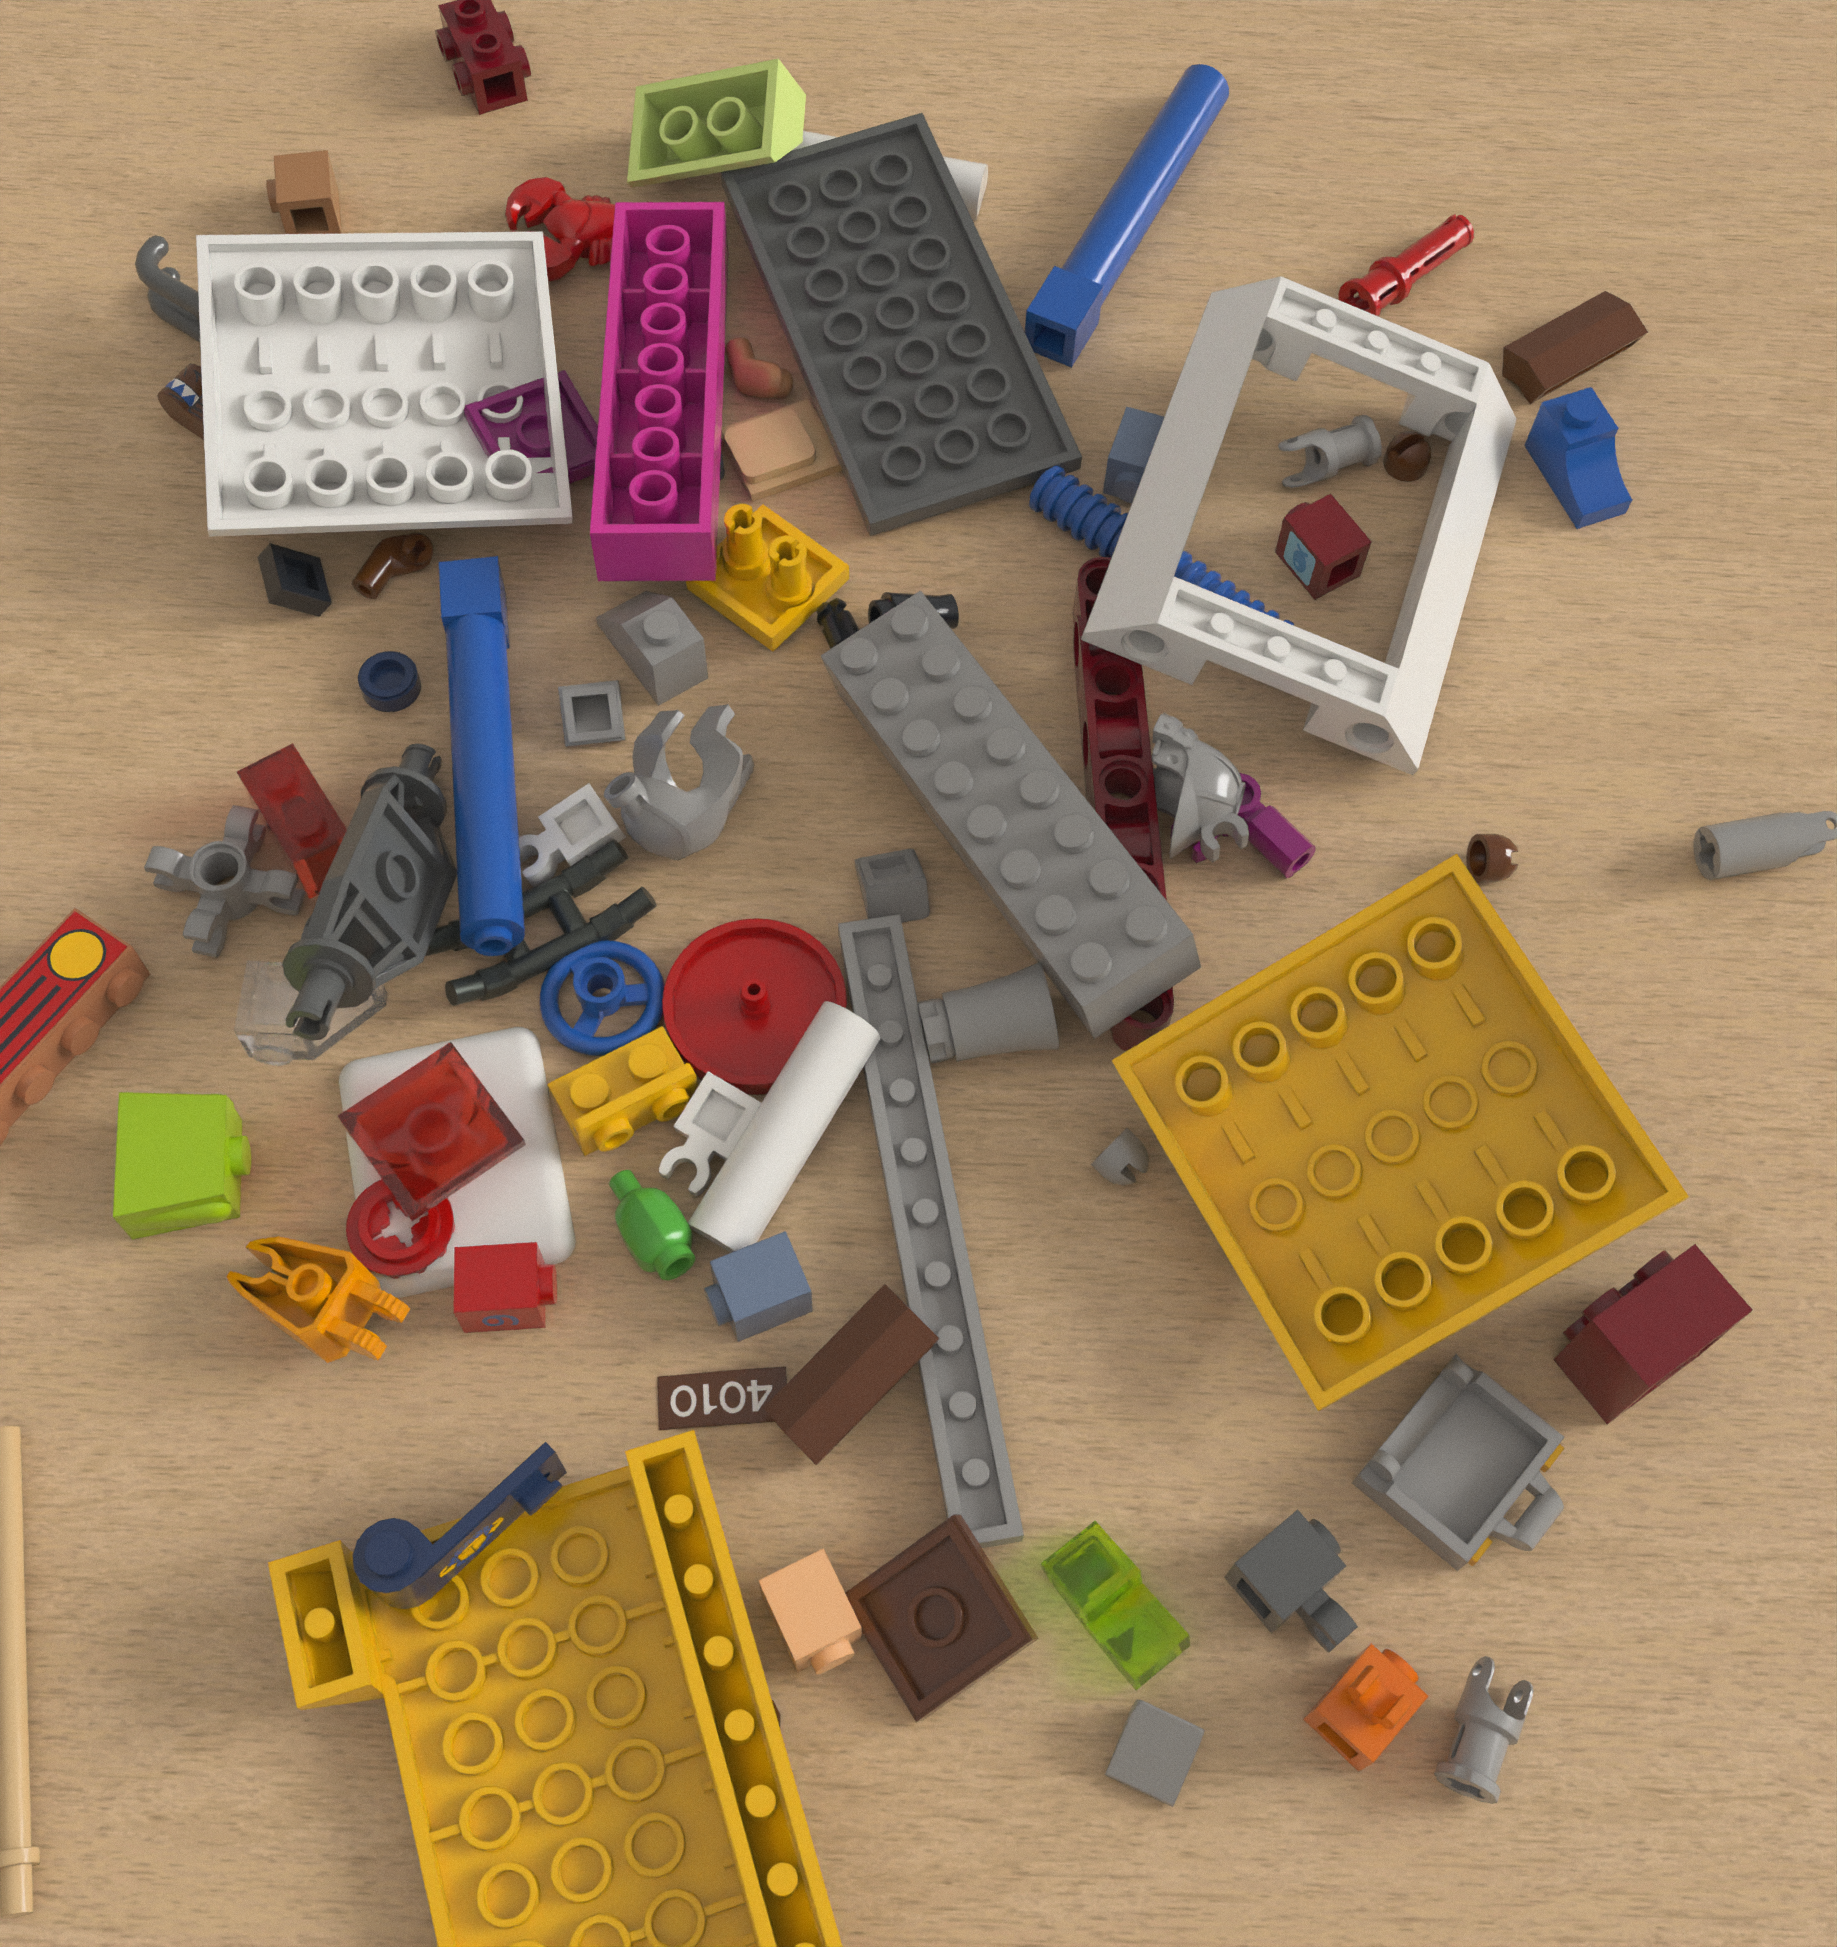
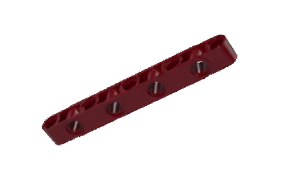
M1108 557L1092 558L1079 569L1073 606V653L1086 800L1167 901L1142 664L1081 640L1111 560ZM1103 692H1114L1117 695H1107ZM1121 793L1129 796L1131 799H1117L1110 794ZM1173 987L1138 1009L1151 1014L1155 1018L1154 1022L1141 1023L1132 1019L1129 1015L1110 1028L1113 1041L1120 1049L1126 1052L1170 1025L1174 1009Z

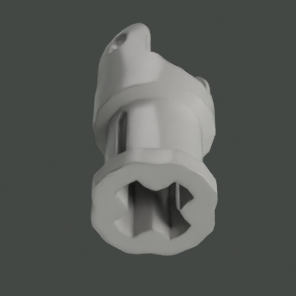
M1359 415L1354 417L1350 425L1327 431L1325 428H1318L1279 443L1278 448L1282 451H1296L1305 448L1306 464L1303 471L1284 478L1282 484L1285 487H1300L1332 478L1337 475L1339 469L1360 462L1367 466L1376 464L1378 458L1381 457L1382 445L1379 432L1373 420L1368 415Z
M1484 1656L1476 1661L1469 1673L1454 1719L1459 1723L1457 1733L1447 1761L1437 1764L1434 1775L1440 1783L1461 1795L1480 1802L1494 1804L1498 1802L1501 1793L1496 1781L1508 1745H1515L1518 1742L1532 1700L1533 1686L1526 1680L1515 1684L1507 1697L1502 1711L1493 1703L1488 1693L1495 1664L1492 1658Z

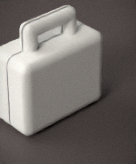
M513 1027L351 1061L342 1069L339 1076V1088L355 1200L367 1187L378 1180L393 1175H415L428 1179L445 1193L451 1203L454 1215L455 1230L447 1245L446 1253L443 1257L437 1258L430 1264L425 1272L403 1275L398 1279L371 1272L379 1280L382 1291L384 1290L397 1298L453 1287L454 1247L537 1242L545 1264L561 1263L572 1254L576 1243L540 1043L537 1036L531 1030L524 1027ZM392 1201L387 1204L391 1212L388 1214L390 1225L383 1229L382 1234L374 1237L373 1240L382 1236L387 1238L396 1235L401 1243L405 1242L406 1246L410 1247L413 1245L411 1241L413 1238L411 1227L420 1222L419 1218L428 1215V1212L419 1216L414 1214L406 1217L400 1209H396Z

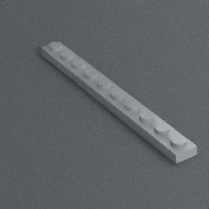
M900 914L838 923V936L852 1011L872 1025L880 1035V1040L865 1063L863 1071L907 1306L940 1338L918 1361L946 1517L948 1519L954 1514L961 1515L982 1548L1021 1542L1024 1533Z

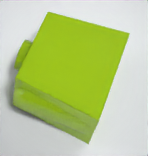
M119 1092L113 1218L130 1238L134 1240L240 1218L241 1176L250 1174L251 1148L248 1137L246 1135L242 1136V1118L236 1111L232 1100L227 1095Z

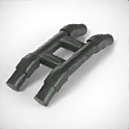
M615 839L611 840L590 857L586 855L576 864L562 870V874L523 892L524 919L550 908L564 934L532 950L529 949L523 939L520 944L504 954L508 962L502 961L491 967L477 970L473 975L447 981L445 992L450 1004L456 1006L477 999L484 1001L502 996L518 988V984L549 970L557 961L585 946L598 941L616 940L633 928L636 921L657 907L652 895L644 887H640L619 904L614 903L602 913L590 918V922L586 923L571 896L576 898L590 891L605 880L608 873L628 859L627 853ZM459 919L449 921L448 925L435 929L425 956L448 950L460 951L469 948L460 939Z

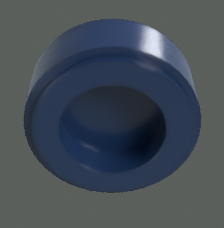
M385 651L377 653L363 663L358 673V684L364 700L369 706L381 712H397L409 707L415 702L421 691V680L415 663L407 655L400 652Z

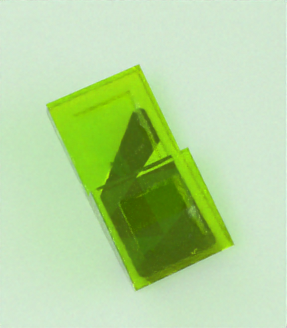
M1096 1521L1092 1522L1041 1563L1042 1570L1063 1600L1135 1690L1139 1689L1190 1647L1189 1634L1142 1583L1141 1570Z

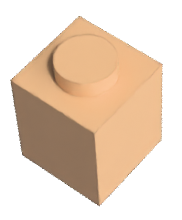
M824 1548L758 1580L763 1600L797 1673L812 1665L815 1674H821L841 1665L855 1655L851 1645L862 1640V1627Z

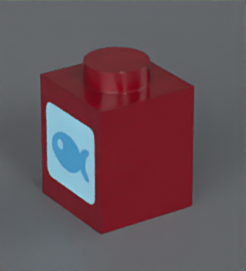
M1330 493L1311 504L1307 502L1301 503L1286 514L1282 521L1275 553L1313 599L1316 600L1361 576L1372 541Z

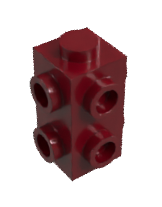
M455 0L438 5L443 28L435 30L437 42L445 62L453 60L455 63L452 64V71L461 96L470 94L479 115L528 101L524 78L531 77V69L523 46L513 45L514 35L506 12H497L491 0Z

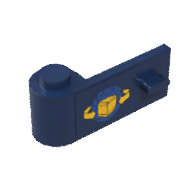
M545 1442L434 1544L417 1527L406 1520L396 1518L385 1519L368 1527L356 1542L353 1552L354 1571L360 1582L390 1607L400 1609L418 1607L441 1590L520 1515L526 1511L531 1516L561 1489L562 1484L558 1480L567 1471L556 1452Z

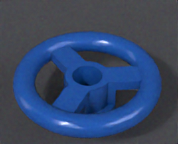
M598 941L563 957L551 966L541 986L540 1012L547 1029L561 1044L581 1054L604 1056L655 1030L663 1015L662 1001L665 983L656 964L638 948L618 941ZM614 960L621 961L634 968L641 975L644 983L626 985L623 970ZM571 972L574 975L573 986L575 994L583 1010L574 1028L570 1027L564 1020L558 1002L561 986ZM606 988L611 990L609 994L603 997L592 995L598 989ZM646 1005L641 1017L627 1030L613 1036L594 1037L603 1018L614 1014L620 1007Z

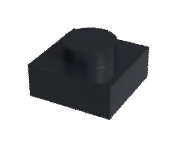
M269 543L257 557L270 604L318 617L332 604L320 557Z

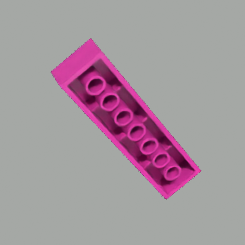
M615 202L590 522V538L598 581H716L729 257L724 202Z

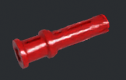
M1456 214L1451 215L1445 222L1417 240L1396 257H1381L1370 266L1369 272L1362 278H1352L1340 287L1338 293L1339 301L1379 317L1381 309L1388 304H1399L1407 298L1412 284L1434 270L1453 254L1471 244L1474 239L1472 224L1463 215L1459 214L1457 217Z

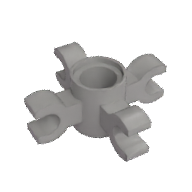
M233 805L226 819L223 841H215L202 846L195 852L193 857L161 846H153L144 869L146 872L157 874L153 882L155 887L171 892L188 890L198 892L201 895L197 908L190 913L183 931L184 938L195 940L192 947L193 953L218 958L225 943L228 921L247 916L258 904L283 914H299L306 892L305 890L295 888L299 879L297 874L284 870H269L266 872L252 869L250 866L253 856L261 848L266 834L265 825L255 824L259 815L257 809ZM235 876L230 882L216 886L222 879Z

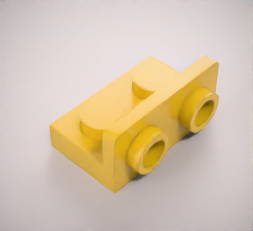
M663 1026L547 1084L550 1095L584 1156L598 1149L606 1152L620 1147L633 1136L635 1130L655 1120L665 1122L680 1116L698 1088L693 1068L689 1063L684 1064Z

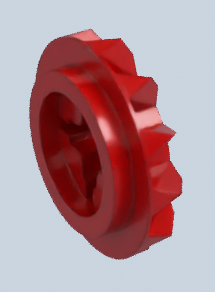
M408 1174L389 1176L367 1187L353 1203L346 1222V1237L353 1255L370 1272L387 1275L393 1279H398L400 1276L412 1273L421 1274L425 1272L430 1264L437 1258L443 1257L446 1253L447 1245L455 1230L452 1206L445 1193L428 1179ZM392 1201L396 1209H400L406 1217L414 1214L419 1216L428 1212V1215L419 1218L420 1222L411 1227L413 1235L411 1241L413 1245L407 1247L405 1242L401 1243L396 1235L387 1238L382 1236L373 1240L374 1237L382 1234L383 1229L390 1225L388 1214L391 1212L387 1204Z

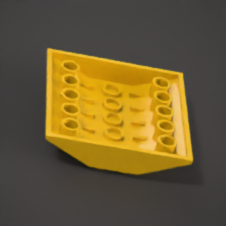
M1458 854L1453 855L1111 1060L1318 1411L1337 1402L1689 1198L1670 1167Z

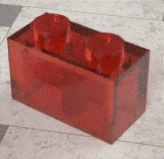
M292 743L237 771V774L253 808L258 810L260 820L265 825L292 872L298 875V882L303 890H305L308 898L311 899L319 895L324 879L347 829Z

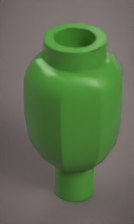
M623 1170L615 1174L609 1182L610 1188L620 1201L615 1211V1220L622 1239L638 1266L647 1272H657L662 1280H672L686 1273L693 1266L696 1259L691 1250L693 1234L687 1220L677 1205L664 1191L657 1188H642L631 1170Z

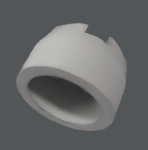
M1126 1128L1091 1165L1113 1184L1125 1186L1136 1182L1135 1176L1128 1169L1127 1165L1131 1164L1140 1172L1146 1173L1149 1158L1147 1149L1141 1140Z

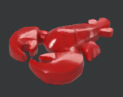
M548 177L529 179L517 186L508 197L505 218L509 229L513 230L512 232L517 230L518 221L524 215L527 228L544 223L552 237L556 240L554 241L543 235L548 282L559 280L574 268L575 263L580 257L589 258V266L594 267L597 264L602 265L609 261L611 262L615 205L611 204L610 198L587 195L582 200L573 199L566 193L561 182Z

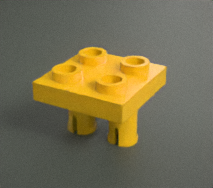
M737 504L729 508L724 516L727 537L717 545L716 581H686V587L701 600L774 652L817 611L819 605L825 603L849 580V565L764 504L754 512L748 504Z

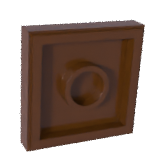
M957 1514L952 1515L845 1592L862 1627L863 1635L916 1722L925 1720L1039 1639L961 1515Z

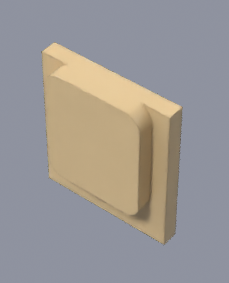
M809 398L722 427L721 444L751 502L842 471L823 423Z

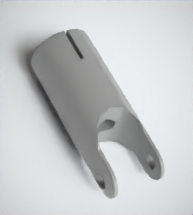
M1832 811L1811 814L1780 812L1700 827L1695 833L1693 842L1696 864L1702 875L1709 880L1786 867L1795 862L1798 857L1821 852L1825 847L1826 841L1837 839V813ZM1826 820L1834 824V829L1827 827Z

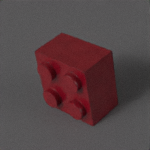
M1696 1244L1675 1259L1666 1250L1662 1251L1633 1274L1634 1279L1619 1291L1613 1287L1590 1304L1582 1312L1583 1316L1563 1332L1570 1343L1553 1360L1607 1425L1708 1350L1753 1311Z

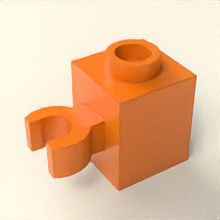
M1371 1643L1356 1656L1303 1720L1359 1772L1375 1762L1428 1698V1695L1416 1685L1419 1677L1402 1657L1389 1649H1384L1381 1653Z

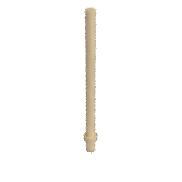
M1 1426L0 1899L1 1918H14L33 1913L32 1866L40 1864V1847L32 1846L21 1428L18 1426Z

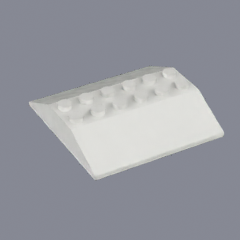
M543 231L196 235L207 527L209 537L572 524L573 517ZM544 378V395L548 417L551 457L527 458L518 451L510 450L509 437H499L498 446L500 451L495 452L488 458L464 417L465 405ZM522 396L517 397V404L510 412L499 414L486 408L482 410V416L495 423L510 422L520 415L523 408ZM553 467V473H537Z

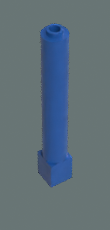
M1195 64L1184 71L1062 268L1054 266L1026 310L1024 332L1034 353L1071 368L1099 324L1101 306L1229 97L1228 83L1224 76L1215 68L1204 64Z
M498 556L439 562L441 619L446 634L460 939L464 945L484 956L506 954L513 947L520 944L525 937L507 649L510 648L507 598Z

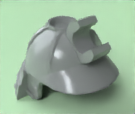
M1166 713L1161 714L1153 729L1152 742L1155 743L1152 753V762L1157 765L1156 769L1153 768L1157 811L1175 818L1170 845V859L1196 841H1200L1203 855L1211 862L1219 859L1220 846L1214 837L1220 834L1232 836L1240 849L1247 847L1249 837L1248 825L1243 818L1237 815L1245 790V782H1242L1238 769L1219 750L1200 741L1192 729L1184 728L1183 723L1177 718Z

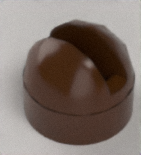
M1414 431L1401 432L1392 439L1387 447L1383 460L1384 468L1390 476L1397 480L1405 482L1418 480L1427 471L1431 459V447L1422 434Z
M1475 834L1467 848V869L1477 883L1505 880L1518 867V864L1511 863V852H1518V848L1504 835Z

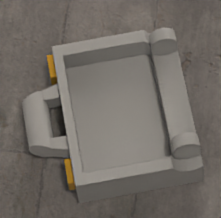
M1455 1354L1353 1480L1352 1484L1458 1571L1467 1563L1473 1566L1478 1562L1493 1542L1488 1538L1489 1535L1520 1550L1532 1551L1564 1509L1561 1498L1539 1471L1541 1469L1545 1473L1565 1449L1560 1444L1564 1436L1487 1374L1471 1368ZM1526 1489L1535 1496V1499L1513 1526L1503 1516L1523 1490Z

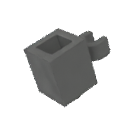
M1298 1509L1236 1561L1224 1577L1271 1634L1293 1614L1297 1613L1315 1640L1329 1653L1358 1627L1344 1608L1330 1598L1323 1590L1346 1567V1564L1338 1556L1341 1553V1548L1337 1540L1322 1523L1316 1519H1311L1308 1522Z

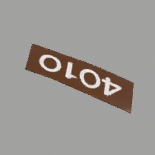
M786 1366L657 1377L659 1430L775 1422L763 1408L787 1384Z

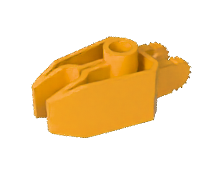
M279 1236L253 1240L245 1247L276 1274L268 1272L262 1277L253 1278L230 1271L226 1276L236 1291L271 1323L327 1363L346 1357L350 1350L378 1361L387 1345L375 1333L364 1328L373 1313H376L386 1320L402 1323L410 1310L403 1301L384 1290L382 1291L379 1280L351 1252Z

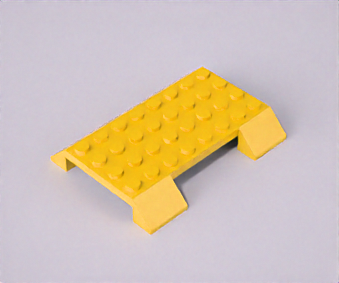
M694 1430L627 1450L625 1454L629 1466L562 1486L533 1515H528L526 1511L520 1515L441 1590L418 1607L409 1609L390 1607L360 1582L354 1571L353 1552L341 1540L268 1562L297 1709L307 1710L384 1698L438 1947H843ZM462 1518L421 1530V1532L434 1544Z

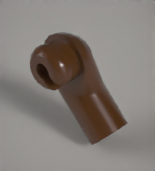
M416 532L381 540L353 579V587L364 597L377 599L391 577L418 572L430 564L434 553V546L431 540L426 535Z

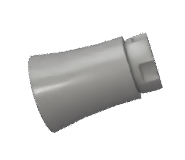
M1040 962L998 979L963 989L942 993V999L936 998L918 1002L931 1063L952 1059L954 1056L956 1062L1009 1052L1059 1049L1054 1009L1045 973Z

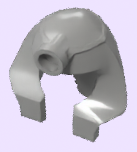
M728 704L708 707L691 731L690 744L697 751L703 762V775L700 787L688 792L678 788L672 780L666 762V742L685 716L679 710L660 711L650 725L637 736L634 742L632 755L634 773H623L612 780L606 787L604 797L612 807H621V817L627 833L647 851L661 857L681 860L707 848L722 832L730 811L736 804L742 789L746 785V781L750 779V775L754 771L752 756L750 754L743 755L742 749L725 737L727 726L735 715Z

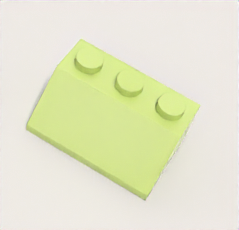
M779 58L636 86L627 183L634 188L775 163L803 141L806 94Z

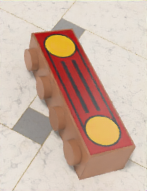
M76 908L63 919L0 986V1146L6 1139L9 1128L30 1105L36 1104L45 1098L52 1089L55 1078L75 1056L83 1054L95 1043L100 1029L120 1007L127 1006L138 996L144 981L151 975L133 946Z

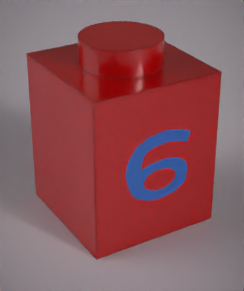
M537 1242L454 1247V1315L464 1333L546 1328L545 1305H556L557 1275L555 1264H545Z

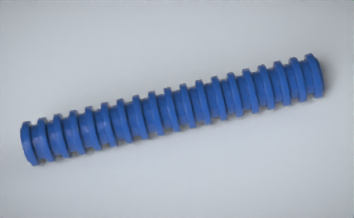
M1053 466L1046 470L1032 488L1029 501L1031 510L1039 513L1043 511V516L1047 521L1054 522L1057 520V526L1062 531H1069L1071 529L1072 538L1077 541L1085 539L1087 548L1090 550L1099 548L1100 557L1112 558L1128 513L1121 515V508L1115 503L1107 505V499L1102 494L1093 496L1094 491L1092 487L1087 484L1079 486L1080 482L1074 475L1065 477L1066 472L1062 467ZM1187 551L1182 552L1174 577L1276 619L1280 618L1279 613L1275 610L1265 612V605L1260 600L1251 602L1250 594L1245 590H1240L1237 593L1235 591V583L1230 580L1222 583L1220 573L1217 571L1206 572L1207 567L1202 561L1193 563L1192 555ZM1284 620V622L1294 625L1290 620Z

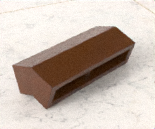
M1604 291L1503 347L1502 376L1518 385L1529 404H1532L1631 348L1648 331L1630 303Z
M884 1284L763 1409L803 1453L817 1465L940 1338Z

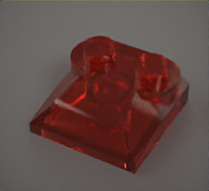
M452 1042L446 1044L338 1115L341 1124L358 1146L365 1160L373 1167L411 1221H414L526 1145L523 1137Z

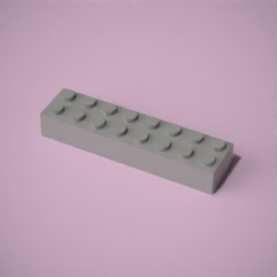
M921 590L821 655L840 697L1036 961L1041 963L1045 973L1094 1039L1201 968L1193 933Z

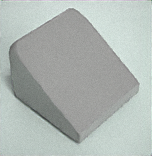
M618 680L558 687L566 747L625 740L621 692Z
M914 849L861 857L855 860V868L868 919L900 914L901 922L903 923L924 919L929 916L927 881Z
M1137 1699L1130 1709L1105 1775L1173 1807L1205 1730Z

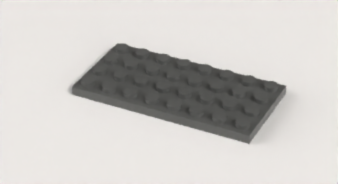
M923 113L790 151L775 163L721 172L722 187L870 536L1035 484L1039 477L1053 466L1062 467L1066 474L1081 468L1082 455Z

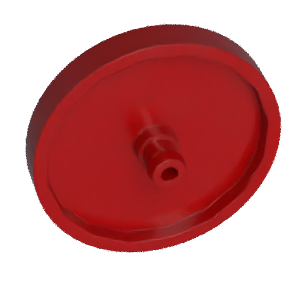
M753 918L719 925L692 941L681 952L669 971L663 990L662 1003L667 1035L684 1064L689 1063L698 1078L703 1080L706 1073L710 1072L748 1095H762L769 1092L823 1002L829 1001L847 1009V996L841 970L834 957L820 941L806 931L791 924L771 919Z

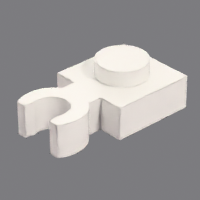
M590 783L538 817L546 829L538 836L529 834L519 837L521 863L531 856L538 855L537 861L532 866L527 867L522 873L529 883L535 887L550 880L557 870V864L566 859L570 866H572L586 855L590 857L611 840L615 839L620 842L626 838Z
M707 1072L673 1126L675 1131L688 1139L684 1146L671 1149L663 1157L659 1167L661 1176L669 1179L679 1164L684 1162L692 1163L697 1167V1175L691 1182L688 1190L696 1197L702 1194L707 1189L711 1180L709 1163L713 1156L717 1155L725 1161L727 1160L761 1105V1102L714 1074Z

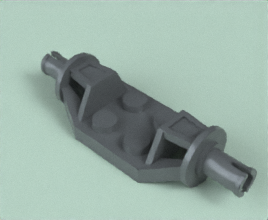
M419 743L409 745L402 755L399 767L379 768L368 775L360 791L361 800L324 879L313 913L304 926L301 940L290 946L283 960L284 975L291 986L299 992L292 1009L289 1010L285 1019L288 1028L295 1027L293 1033L296 1036L312 1041L325 1038L330 1030V1023L337 1008L359 1006L368 1001L375 988L417 966L424 960L457 877V869L439 828L447 814L446 799L440 788L433 783L436 774L441 768L442 759L440 756H437L431 762L436 751L427 745Z

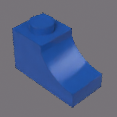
M1592 387L1542 402L1524 445L1576 529L1626 514L1633 500L1623 482L1616 457L1615 436L1619 428Z

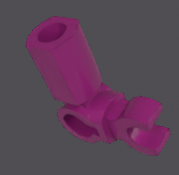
M1239 773L1242 782H1245V790L1237 815L1243 818L1248 825V842L1285 878H1290L1311 860L1316 847L1275 807L1271 805L1265 807L1260 802L1261 789L1254 778L1247 774ZM1174 822L1171 826L1170 838H1172ZM1220 834V835H1217V836L1214 837V838L1217 839V838H1218L1219 836H1221V835H1223L1224 837H1228L1229 835H1228V834ZM1200 841L1192 849V859L1196 863L1207 859L1201 851Z

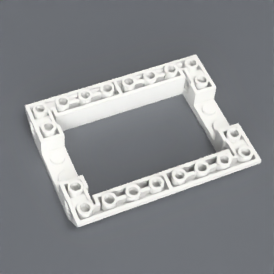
M1282 276L1212 292L1081 640L1191 685L1206 660L1311 702L1303 731L1414 775L1419 768L1516 423V417L1490 364ZM1311 353L1407 392L1408 395L1399 424L1426 436L1435 434L1452 441L1449 445L1385 663L1174 577L1252 359L1259 361L1269 371L1297 381Z

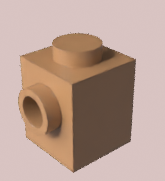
M328 150L274 155L275 179L266 180V187L272 213L280 214L285 233L342 234L339 190Z

